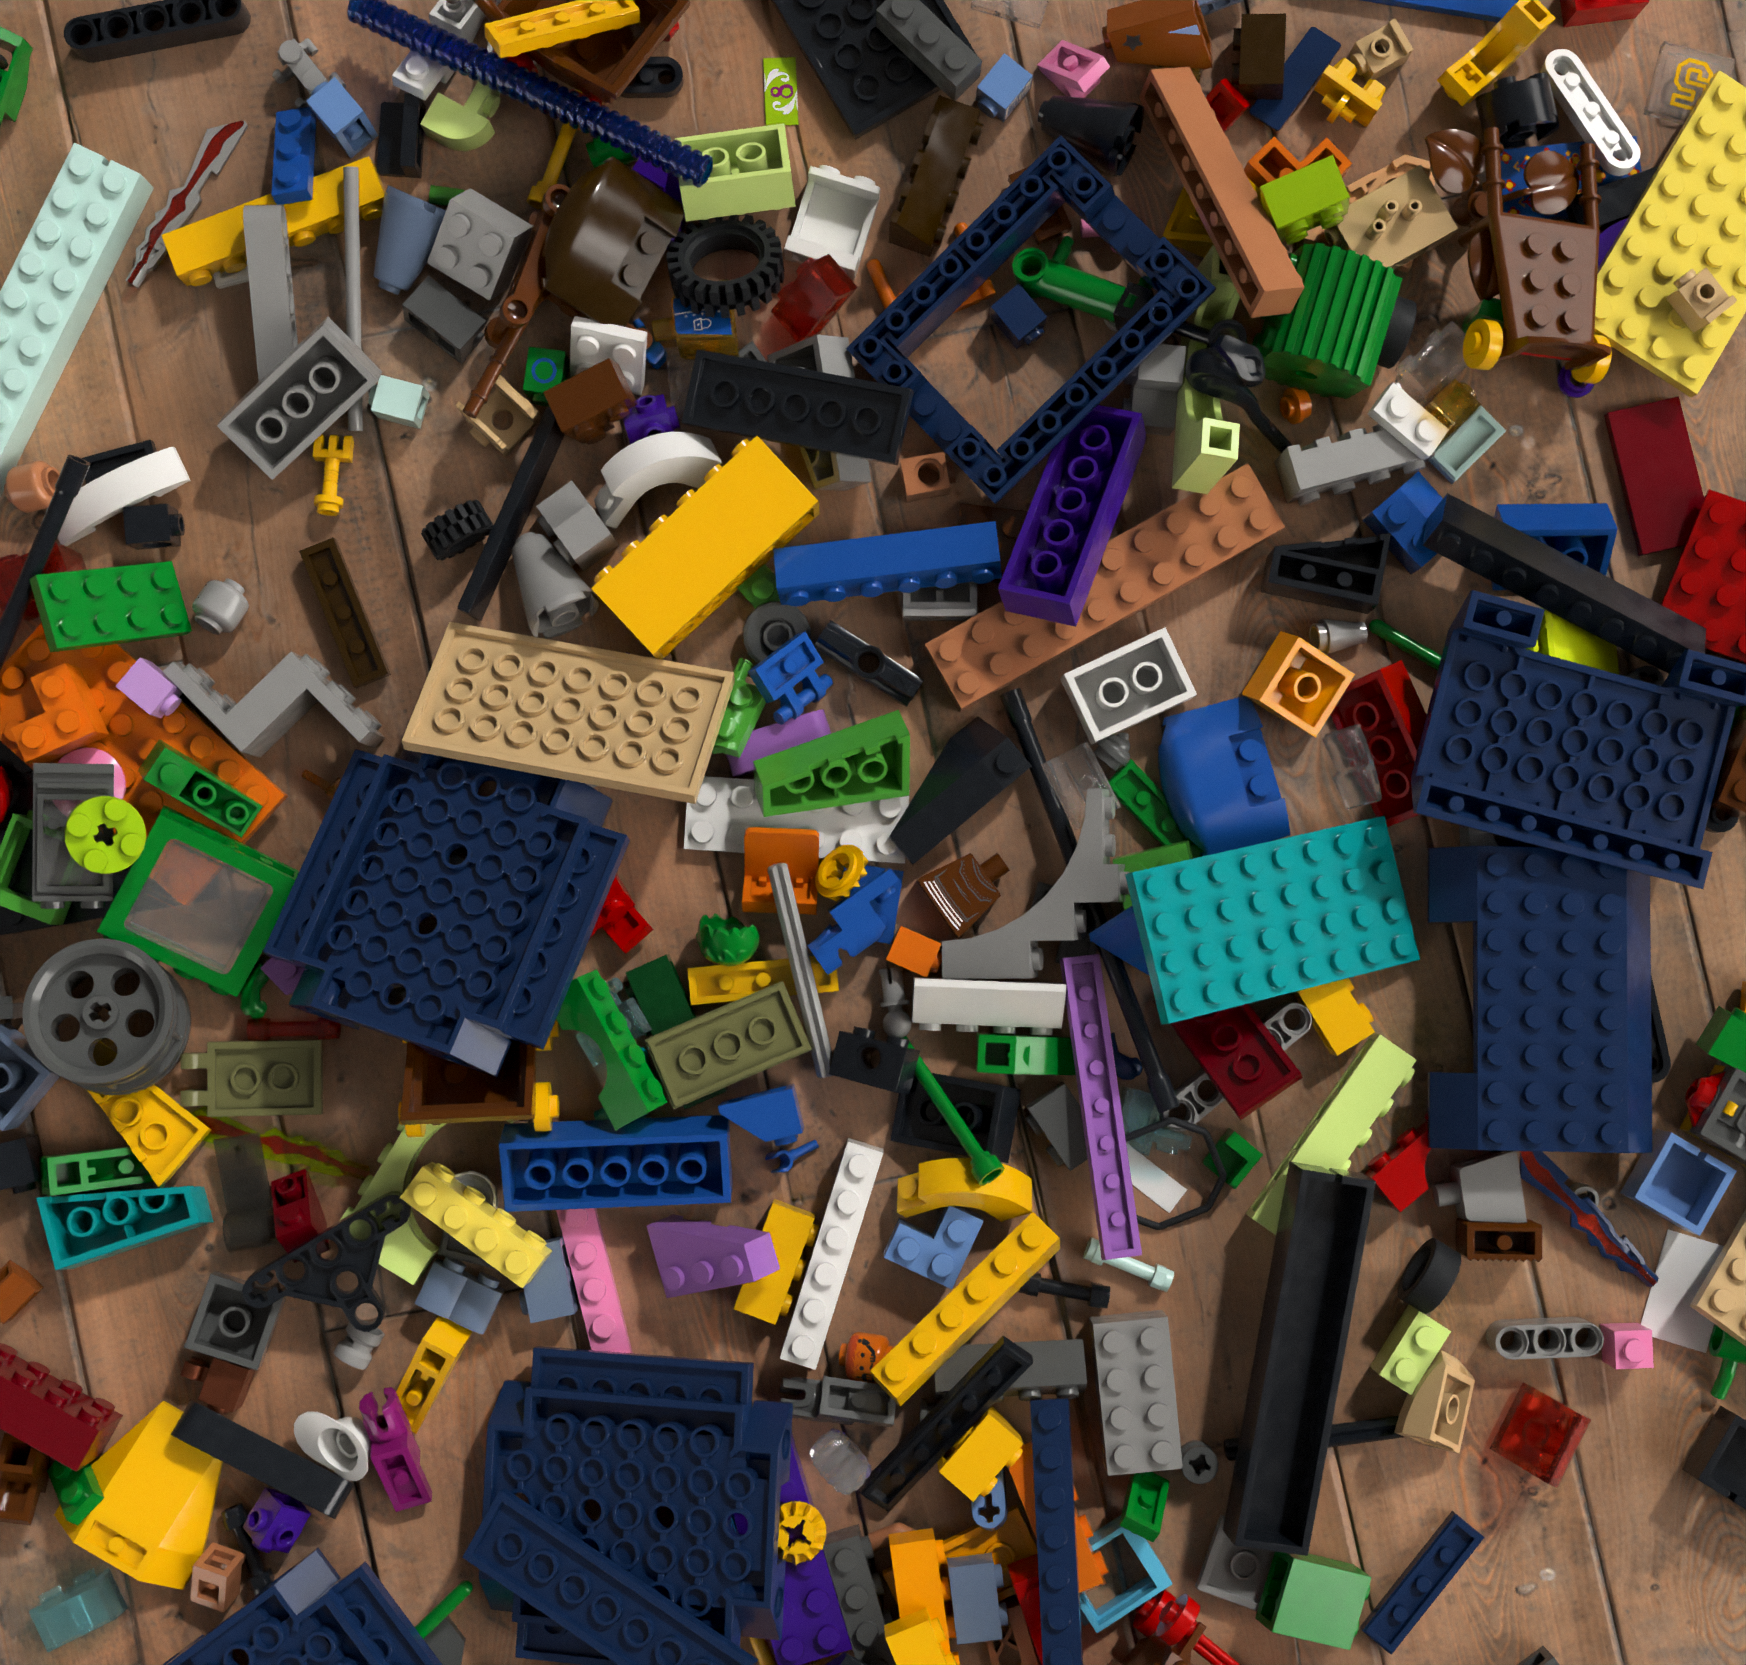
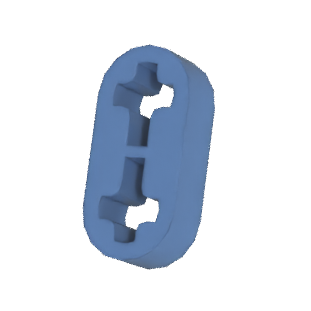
M1004 1467L995 1476L998 1479L996 1485L986 1495L992 1496V1505L994 1508L1000 1509V1513L993 1516V1522L988 1523L987 1519L980 1515V1510H985L987 1507L986 1496L979 1495L974 1502L971 1501L973 1519L985 1530H997L1007 1520V1491Z

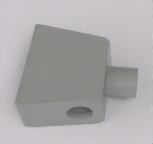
M1495 1150L1450 1165L1452 1182L1433 1185V1197L1436 1206L1455 1205L1457 1216L1463 1220L1527 1222L1517 1151Z

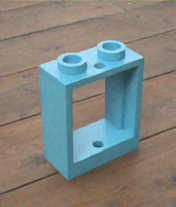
M1121 1515L1094 1532L1093 1537L1088 1538L1093 1552L1123 1533L1149 1575L1098 1609H1095L1086 1593L1080 1595L1081 1622L1084 1626L1090 1623L1096 1633H1099L1173 1584L1147 1540L1119 1526Z

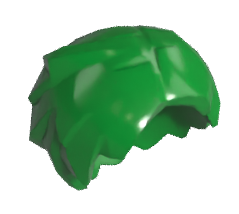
M714 913L711 918H708L707 915L701 917L696 939L702 955L707 960L729 967L742 964L752 958L758 948L760 936L758 929L753 924L750 927H746L733 916L725 920Z

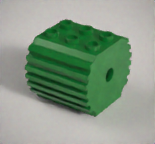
M1323 243L1304 244L1293 254L1289 253L1288 255L1305 286L1299 299L1289 314L1260 317L1264 320L1261 333L1255 335L1251 345L1258 348L1262 354L1266 371L1265 379L1274 380L1282 386L1286 385L1304 389L1308 394L1315 393L1327 398L1333 396L1348 399L1371 386L1403 278L1396 276L1393 273L1394 269L1388 266L1386 268L1382 265V262L1378 260L1373 261L1364 254H1356V251L1342 250L1341 247L1334 245L1329 247Z

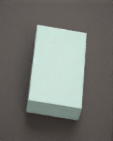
M1480 405L1435 449V455L1428 461L1453 484L1506 430Z

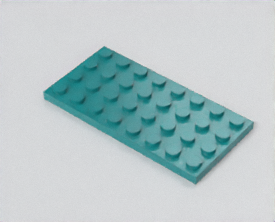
M1385 816L1125 874L1161 1025L1420 960Z

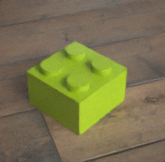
M1333 155L1260 186L1261 204L1267 216L1271 219L1280 241H1286L1288 245L1304 239L1308 236L1307 231L1321 225L1322 229H1328L1341 223L1344 220L1342 216L1348 214L1350 196Z

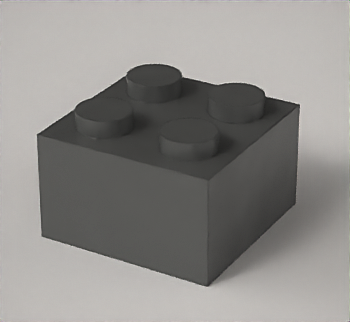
M218 1271L211 1273L184 1348L258 1370L264 1362L287 1296L267 1307L254 1308L248 1305L242 1295L246 1280ZM255 1283L256 1286L252 1293L254 1295L261 1293L266 1298L269 1287Z

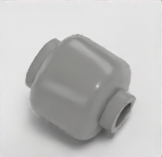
M226 578L224 582L219 580L208 581L193 602L192 609L196 614L194 620L202 628L215 635H220L221 632H233L249 608V603L243 596L245 589L229 578Z

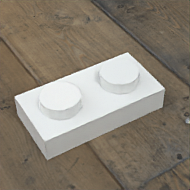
M1394 382L1385 388L1367 413L1422 461L1432 455L1449 431L1445 425Z

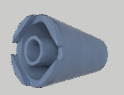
M387 186L384 194L373 277L380 280L378 287L396 295H399L401 289L409 291L427 264L446 210L394 187Z

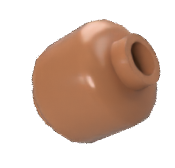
M33 461L15 466L7 473L4 485L5 496L10 503L24 513L46 509L55 492V484L60 473L56 468L51 467L44 461Z

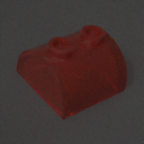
M1523 1382L1489 1449L1547 1484L1558 1487L1592 1419L1547 1393Z

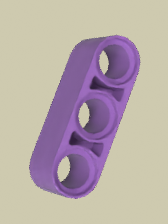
M824 709L800 715L795 720L791 718L783 725L775 723L753 730L740 758L726 754L732 776L738 777L754 772L753 761L831 734Z

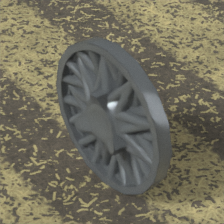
M769 601L757 606L748 615L743 627V643L748 655L758 664L798 633L806 631L811 640V628L806 616L797 607L781 605L780 601Z

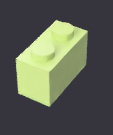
M1408 1305L1370 1367L1380 1376L1412 1395L1451 1331L1426 1314Z

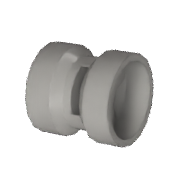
M349 1322L346 1327L348 1335L344 1340L338 1342L333 1353L342 1362L352 1367L366 1370L372 1360V1349L380 1345L385 1334L378 1327L370 1332H362L355 1329Z

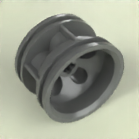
M90 939L72 944L50 957L34 975L23 1003L24 1033L36 1057L43 1065L57 1075L98 1094L126 1095L139 1092L159 1082L170 1073L181 1059V1054L186 1049L191 1031L189 1003L178 981L144 951L119 940ZM127 973L138 974L140 984L133 994L121 996L116 993L114 987L119 977ZM89 976H92L94 981L92 992L85 998H73L71 992L76 986ZM103 1008L109 1011L107 1013L110 1015L106 1022L100 1020L102 1017L98 1014ZM140 1012L152 1014L154 1018L152 1031L144 1037L132 1036L128 1029L129 1019ZM68 1017H76L80 1025L78 1035L71 1041L61 1042L59 1025ZM104 1039L112 1040L117 1046L116 1058L106 1066H98L93 1057L95 1045Z

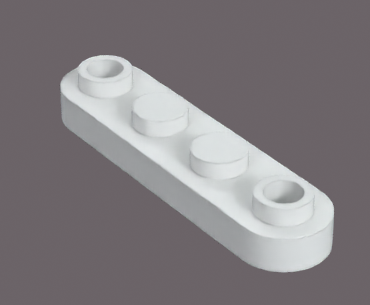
M1566 49L1552 51L1545 59L1541 67V73L1545 72L1548 74L1554 97L1585 143L1595 145V158L1600 162L1601 167L1609 174L1615 176H1623L1630 173L1640 158L1639 146L1578 56Z

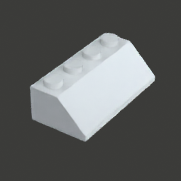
M913 977L912 1023H919V1030L941 1031V1024H956V1031L978 1032V1025L993 1026V1033L1015 1034L1016 1027H1030V1034L1052 1035L1053 1028L1062 1029L1066 984Z

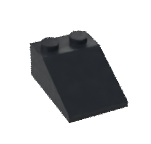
M932 1073L984 1152L989 1151L991 1155H996L1000 1162L1008 1163L1021 1089ZM914 1074L910 1094L899 1093L890 1141L969 1157Z

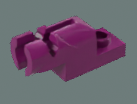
M389 1387L384 1388V1395L387 1401L382 1406V1415L378 1416V1403L373 1392L363 1396L359 1403V1409L363 1416L364 1427L371 1440L370 1458L395 1511L398 1512L432 1502V1490L420 1465V1449L412 1433L409 1420L396 1391Z

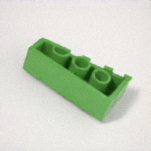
M899 710L753 761L754 791L763 817L909 796L910 733Z

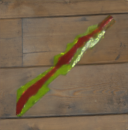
M207 1106L192 1113L211 1129L203 1141L230 1149L231 1142L254 1148L257 1157L285 1164H304L310 1166L309 1171L338 1177L345 1175L365 1180L369 1175V1166L349 1160L341 1150H328L320 1141H306L303 1135L289 1138L276 1127L261 1134L229 1117H207Z

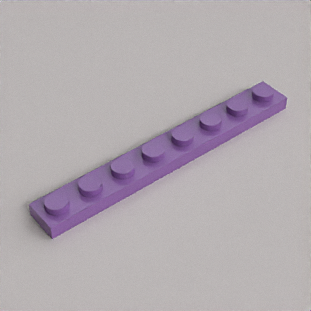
M1099 954L1060 959L1063 984H1066L1065 1001L1102 1260L1139 1256L1142 1255L1100 956Z

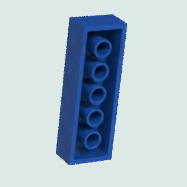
M722 1115L638 1118L616 1131L610 1120L553 1122L552 1131L536 1132L534 1123L504 1124L499 1140L504 1207L506 1212L731 1203L733 1177L729 1119Z

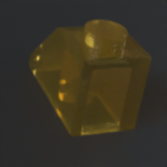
M1456 379L1452 380L1424 408L1449 429L1441 442L1456 431L1481 405L1476 399L1475 391L1464 382L1459 383Z

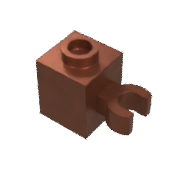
M192 1356L190 1361H185L180 1375L191 1380L204 1382L197 1400L207 1403V1408L216 1413L228 1414L229 1412H235L243 1405L256 1370L213 1357L212 1363L209 1364L200 1358Z

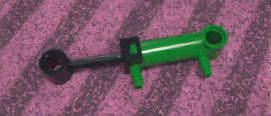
M1065 236L1051 259H1048L1046 254L1038 248L1024 249L1015 256L1012 267L1016 284H1020L1031 298L1042 296L1115 323L1117 331L1154 297L1153 290H1151L1152 287L1142 277H1140L1137 284L1128 282L1127 287L1065 265L1074 244V240L1070 236ZM1032 270L1040 271L1034 276H1026ZM1231 319L1219 321L1211 330L1184 321L1173 331L1175 334L1207 345L1206 348H1209L1212 341L1219 335L1231 336L1247 343L1246 329L1241 323Z

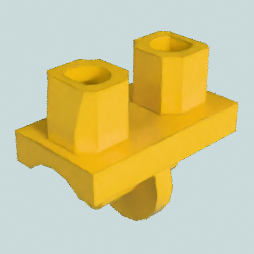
M1342 58L1333 67L1329 65L1321 75L1314 90L1324 97L1321 103L1332 110L1326 119L1328 122L1333 124L1337 117L1340 116L1348 123L1355 119L1367 127L1383 104L1381 99L1386 88L1375 79H1369L1363 88L1352 81V78L1358 71L1356 65L1346 58Z

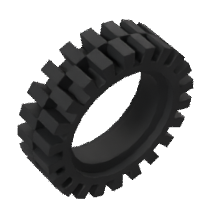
M746 214L742 221H739V215H731L729 220H723V217H716L715 222L709 223L708 219L699 220V228L691 222L685 226L687 234L679 231L675 237L676 242L671 241L669 252H667V265L676 299L680 298V302L685 308L691 305L692 312L699 314L704 308L706 317L714 318L716 310H720L721 318H730L729 310L736 309L738 316L746 315L745 306L749 305L753 312L760 309L759 299L768 304L772 300V293L778 294L781 289L780 283L784 282L785 271L779 236H776L775 230L771 226L766 228V222L761 219L754 224V219L751 215ZM720 250H744L754 254L759 260L753 271L733 280H706L696 275L693 271L694 266L701 258Z

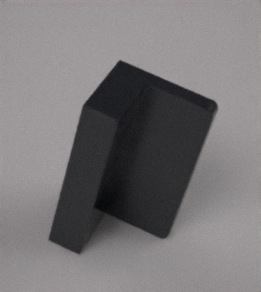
M405 93L404 103L383 102L381 104L377 172L380 176L422 177L424 130L420 123L426 114V106L421 98L410 93Z

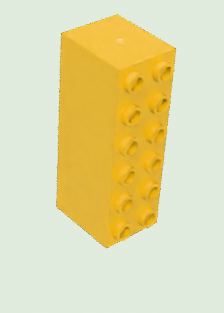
M758 436L751 441L747 438L741 441L731 452L733 458L723 467L720 464L714 466L705 475L704 480L706 483L696 492L693 489L687 491L677 501L678 509L669 517L665 514L660 516L649 527L651 533L641 543L638 540L633 541L621 553L623 559L614 568L608 565L594 578L596 584L591 588L594 593L656 659L663 660L738 590L737 587L762 565L767 564L774 557L773 549L784 548L820 515L819 501Z

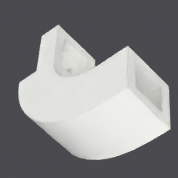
M665 432L648 436L628 445L604 465L601 472L606 484L598 491L594 502L603 523L606 526L617 528L635 502L648 490L667 483H682L700 488L706 483L704 480L705 475L717 464L721 465L722 461L711 439L689 432Z

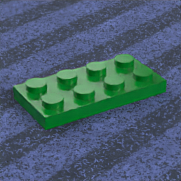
M172 561L40 574L29 579L50 653L184 636L192 632Z

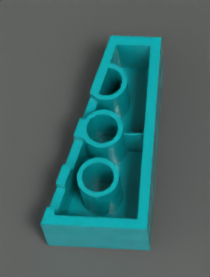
M201 1186L36 1198L55 1270H72L214 1222L205 1188Z

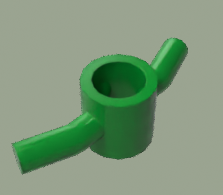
M1714 1325L1709 1340V1350L1712 1356L1722 1358L1723 1360L1710 1393L1715 1398L1724 1400L1735 1377L1738 1363L1746 1365V1346L1717 1325Z

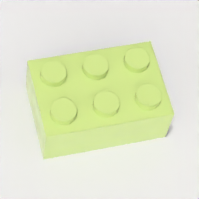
M784 123L675 138L679 187L686 222L796 207Z

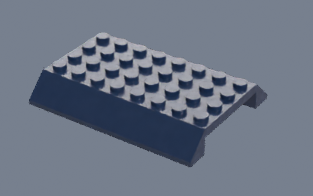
M1470 590L1448 630L1411 774L1413 813L1703 889L1713 852L1700 848L1735 710L1738 706H1746V665L1685 649L1662 686L1527 650L1526 648L1536 646L1545 610Z
M1459 846L1428 848V923L1465 924L1473 922V1073L1428 1072V1148L1595 1153L1653 1152L1650 876L1544 847Z

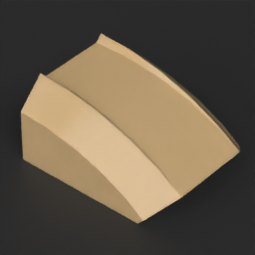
M1442 1350L1436 1355L1412 1395H1407L1394 1433L1422 1445L1460 1453L1475 1379L1459 1359Z

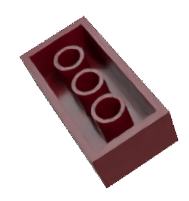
M0 1343V1429L76 1472L99 1457L123 1415L114 1411L115 1406L109 1401L102 1398L93 1399L82 1393L83 1389L77 1383L65 1379L61 1381L49 1374L50 1370L43 1364L34 1361L27 1362L17 1356L18 1352L14 1348Z

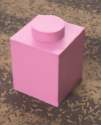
M1639 1323L1600 1324L1604 1337L1603 1347L1601 1348L1602 1361L1615 1369L1654 1368L1651 1329Z

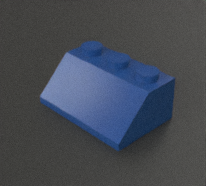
M1607 503L1496 505L1494 518L1606 576L1618 530ZM1491 581L1493 590H1507Z

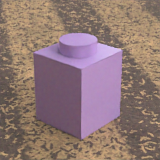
M141 657L116 685L120 691L149 715L158 718L172 714L182 701L180 696L183 692L159 667Z

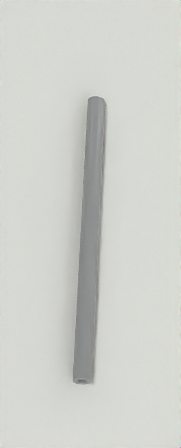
M347 166L343 167L346 335L362 350L358 167ZM362 397L348 409V431H363Z

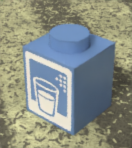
M1004 53L977 86L975 100L978 102V107L991 118L996 116L1004 122L1031 89L1033 75Z

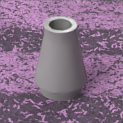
M1320 619L1318 623L1311 624L1309 630L1310 644L1326 655L1357 644H1364L1368 637L1367 627L1364 622Z

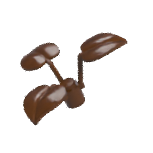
M1457 129L1441 130L1428 134L1424 139L1429 152L1430 168L1434 180L1443 191L1450 194H1461V197L1453 204L1452 215L1459 225L1471 228L1488 215L1487 193L1482 191L1473 193L1480 183L1476 175L1485 170V156L1481 155L1480 150L1483 144L1473 134ZM1547 150L1536 153L1528 160L1524 168L1523 176L1528 188L1503 195L1502 201L1504 203L1530 194L1531 206L1536 213L1542 215L1559 213L1570 205L1578 192L1579 174L1577 168L1567 158L1555 151ZM1481 231L1476 233L1471 239L1467 259L1471 281L1480 301L1482 299L1489 301L1499 294L1490 232Z

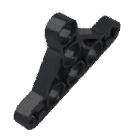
M391 1191L380 1196L252 1273L243 1286L242 1295L244 1300L254 1308L267 1307L284 1296L341 1308L355 1329L362 1332L375 1330L381 1324L385 1314L384 1304L373 1287L385 1236L406 1223L411 1213V1206L400 1198L403 1193ZM391 1201L394 1205L401 1203L403 1207L399 1213L400 1218L396 1219L393 1214L385 1217L381 1221L385 1228L380 1230L376 1218L370 1211L375 1210L377 1217L386 1211L388 1207L386 1202ZM356 1220L367 1221L371 1226L370 1236L365 1239L354 1238L350 1233L351 1223ZM325 1239L334 1241L338 1247V1254L332 1259L320 1257L317 1253V1244ZM291 1259L299 1260L304 1264L305 1274L301 1278L291 1279L284 1273V1264ZM274 1269L278 1281L285 1288L280 1289L279 1282H277L268 1289L266 1298L261 1293L254 1295L252 1293L256 1286L254 1281H258L261 1285L266 1284L273 1279L274 1274L270 1271ZM345 1271L354 1273L358 1279L357 1287L351 1291L340 1289L336 1282L337 1276ZM364 1303H370L377 1308L378 1316L369 1323L360 1321L356 1315L357 1307Z

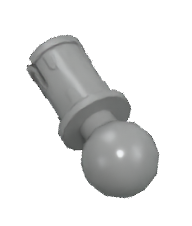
M903 967L890 968V970L881 969L879 974L881 975L884 1003H880V1007H888V1013L883 1019V1029L887 1035L903 1038L909 1033L912 1023L910 1016L903 1011L902 1005L909 1004V1000H905Z

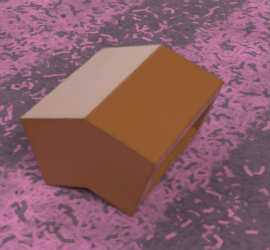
M11 1260L0 1269V1322L2 1324L11 1321L44 1288L26 1269Z

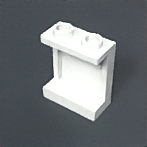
M820 165L819 168L810 166L808 182L791 236L788 235L784 247L785 260L855 281L879 204L880 187L876 186L873 180L864 176H855L853 179L840 175V171L831 166Z

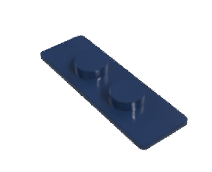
M1311 27L1284 63L1283 100L1257 99L1250 109V114L1273 130L1279 131L1339 51L1341 44L1316 27Z

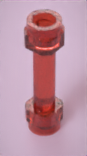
M318 1017V1021L271 1022L270 1018L248 1019L247 1038L249 1041H268L271 1037L318 1036L319 1040L339 1039L341 1035L340 1023Z

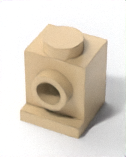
M1394 18L1387 25L1356 41L1350 51V61L1356 65L1358 70L1356 73L1363 75L1366 82H1368L1369 79L1376 80L1406 63L1414 49L1396 18ZM1379 45L1383 53L1377 52L1375 47Z
M1704 268L1697 274L1693 269H1690L1673 283L1677 289L1666 297L1667 301L1693 333L1711 323L1737 301L1733 295L1728 296L1707 268Z

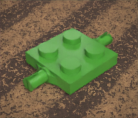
M739 658L733 671L735 683L712 751L713 754L724 753L740 758L765 707L766 701L758 688L745 682L748 671L753 667V664L747 659L744 661L743 658Z

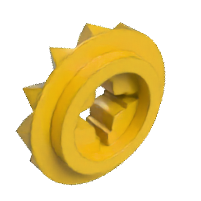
M843 845L831 851L823 859L816 872L815 886L817 891L823 897L838 901L841 896L849 898L851 890L854 887H860L858 883L860 878L867 875L864 867L867 865L868 860L863 855V851L854 845Z
M791 1501L780 1505L778 1558L785 1559L787 1562L795 1565L811 1561L823 1549L826 1540V1524L822 1515L815 1507L801 1501ZM802 1519L805 1520L802 1534L807 1540L797 1539L788 1546L789 1532L785 1530V1527L794 1529L797 1524L800 1525Z

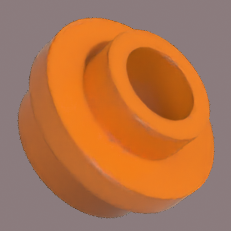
M1296 387L1287 388L1280 399L1281 414L1293 425L1302 423L1305 418L1311 415L1312 411L1308 392Z

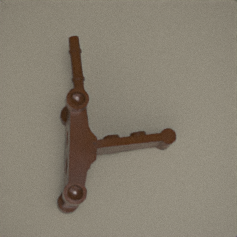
M554 184L549 187L542 199L543 208L533 211L526 221L533 225L509 292L500 307L499 317L490 320L485 327V340L491 347L496 348L494 355L490 356L489 364L475 389L471 390L470 398L463 409V412L471 418H476L483 404L487 403L488 395L502 370L506 369L507 361L534 312L545 299L557 305L564 314L571 318L578 316L590 319L541 287V277L547 278L546 257H542L543 246L552 218L561 201L570 190L566 185ZM627 323L625 326L627 328L636 329L629 323ZM645 328L636 329L647 332L648 349L653 342L651 333Z

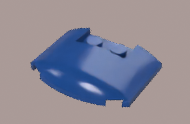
M1241 696L1171 715L1163 719L1162 726H1165L1161 745L1158 746V769L1163 794L1179 830L1186 839L1189 837L1195 845L1204 851L1199 853L1201 856L1290 836L1285 798H1281L1261 731L1263 725L1250 699Z

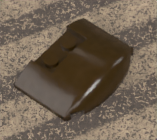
M612 156L604 160V164L594 168L592 171H587L581 176L558 206L550 223L543 246L542 257H546L547 278L541 277V287L600 324H614L625 327L641 304L640 298L667 246L678 233L684 216V208L680 202Z

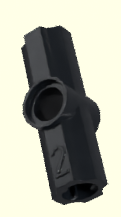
M832 620L824 628L814 645L818 651L854 673L860 680L868 682L905 707L912 701L924 681L916 674L884 655L879 648L867 644ZM862 656H875L880 663L878 669L872 673L863 672L858 666Z

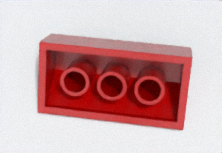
M1400 660L1350 682L1330 714L1375 816H1385L1387 827L1420 815L1413 813L1411 774L1426 719V712L1404 663Z

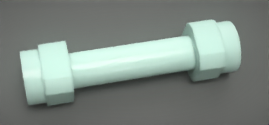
M1092 1237L1089 1239L1084 1251V1259L1100 1266L1104 1262L1148 1280L1149 1286L1164 1292L1168 1291L1174 1277V1271L1157 1263L1153 1267L1131 1257L1102 1260L1099 1240Z

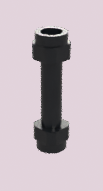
M1036 1272L1018 1290L1019 1293L1036 1297L1039 1292L1088 1301L1087 1304L1090 1307L1106 1309L1110 1299V1286L1091 1282L1090 1286L1046 1279L1041 1278V1273Z
M238 1503L221 1512L222 1522L226 1531H233L240 1551L246 1554L245 1563L251 1575L247 1582L251 1591L253 1590L256 1596L262 1589L272 1583L275 1577L271 1568L265 1569L257 1548L251 1543L253 1539L244 1530L243 1525L247 1520L248 1512L242 1503Z

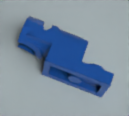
M886 868L851 893L849 898H844L830 908L828 911L837 924L833 927L829 924L814 941L807 945L828 975L843 965L839 958V948L847 950L850 956L855 957L880 939L886 926L869 902L875 898L880 903L896 891L893 885L900 880L891 868Z

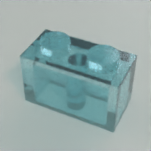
M94 1568L73 1578L74 1585L64 1590L61 1589L60 1585H57L38 1596L40 1602L29 1610V1614L47 1652L117 1619L128 1609L109 1568L97 1574Z

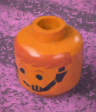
M855 1332L849 1339L848 1344L842 1343L839 1365L845 1366L846 1375L850 1380L878 1384L873 1379L870 1370L895 1346H890L886 1336Z

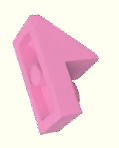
M1061 40L1037 64L1039 70L1066 96L1085 98L1100 83V77L1110 68L1103 55Z

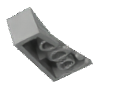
M814 335L767 355L769 363L855 378L852 357L846 349L849 346L848 337ZM800 447L815 490L847 491L872 482L869 463L866 459Z

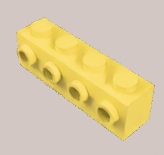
M434 1162L422 1166L400 1198L519 1287L523 1288L531 1282L552 1253V1250L545 1246L547 1244L546 1241L538 1234L530 1230L525 1231L515 1223L516 1219L501 1208L496 1209L485 1201L486 1197L472 1186H465L454 1178L455 1174L446 1166L440 1163L435 1164Z

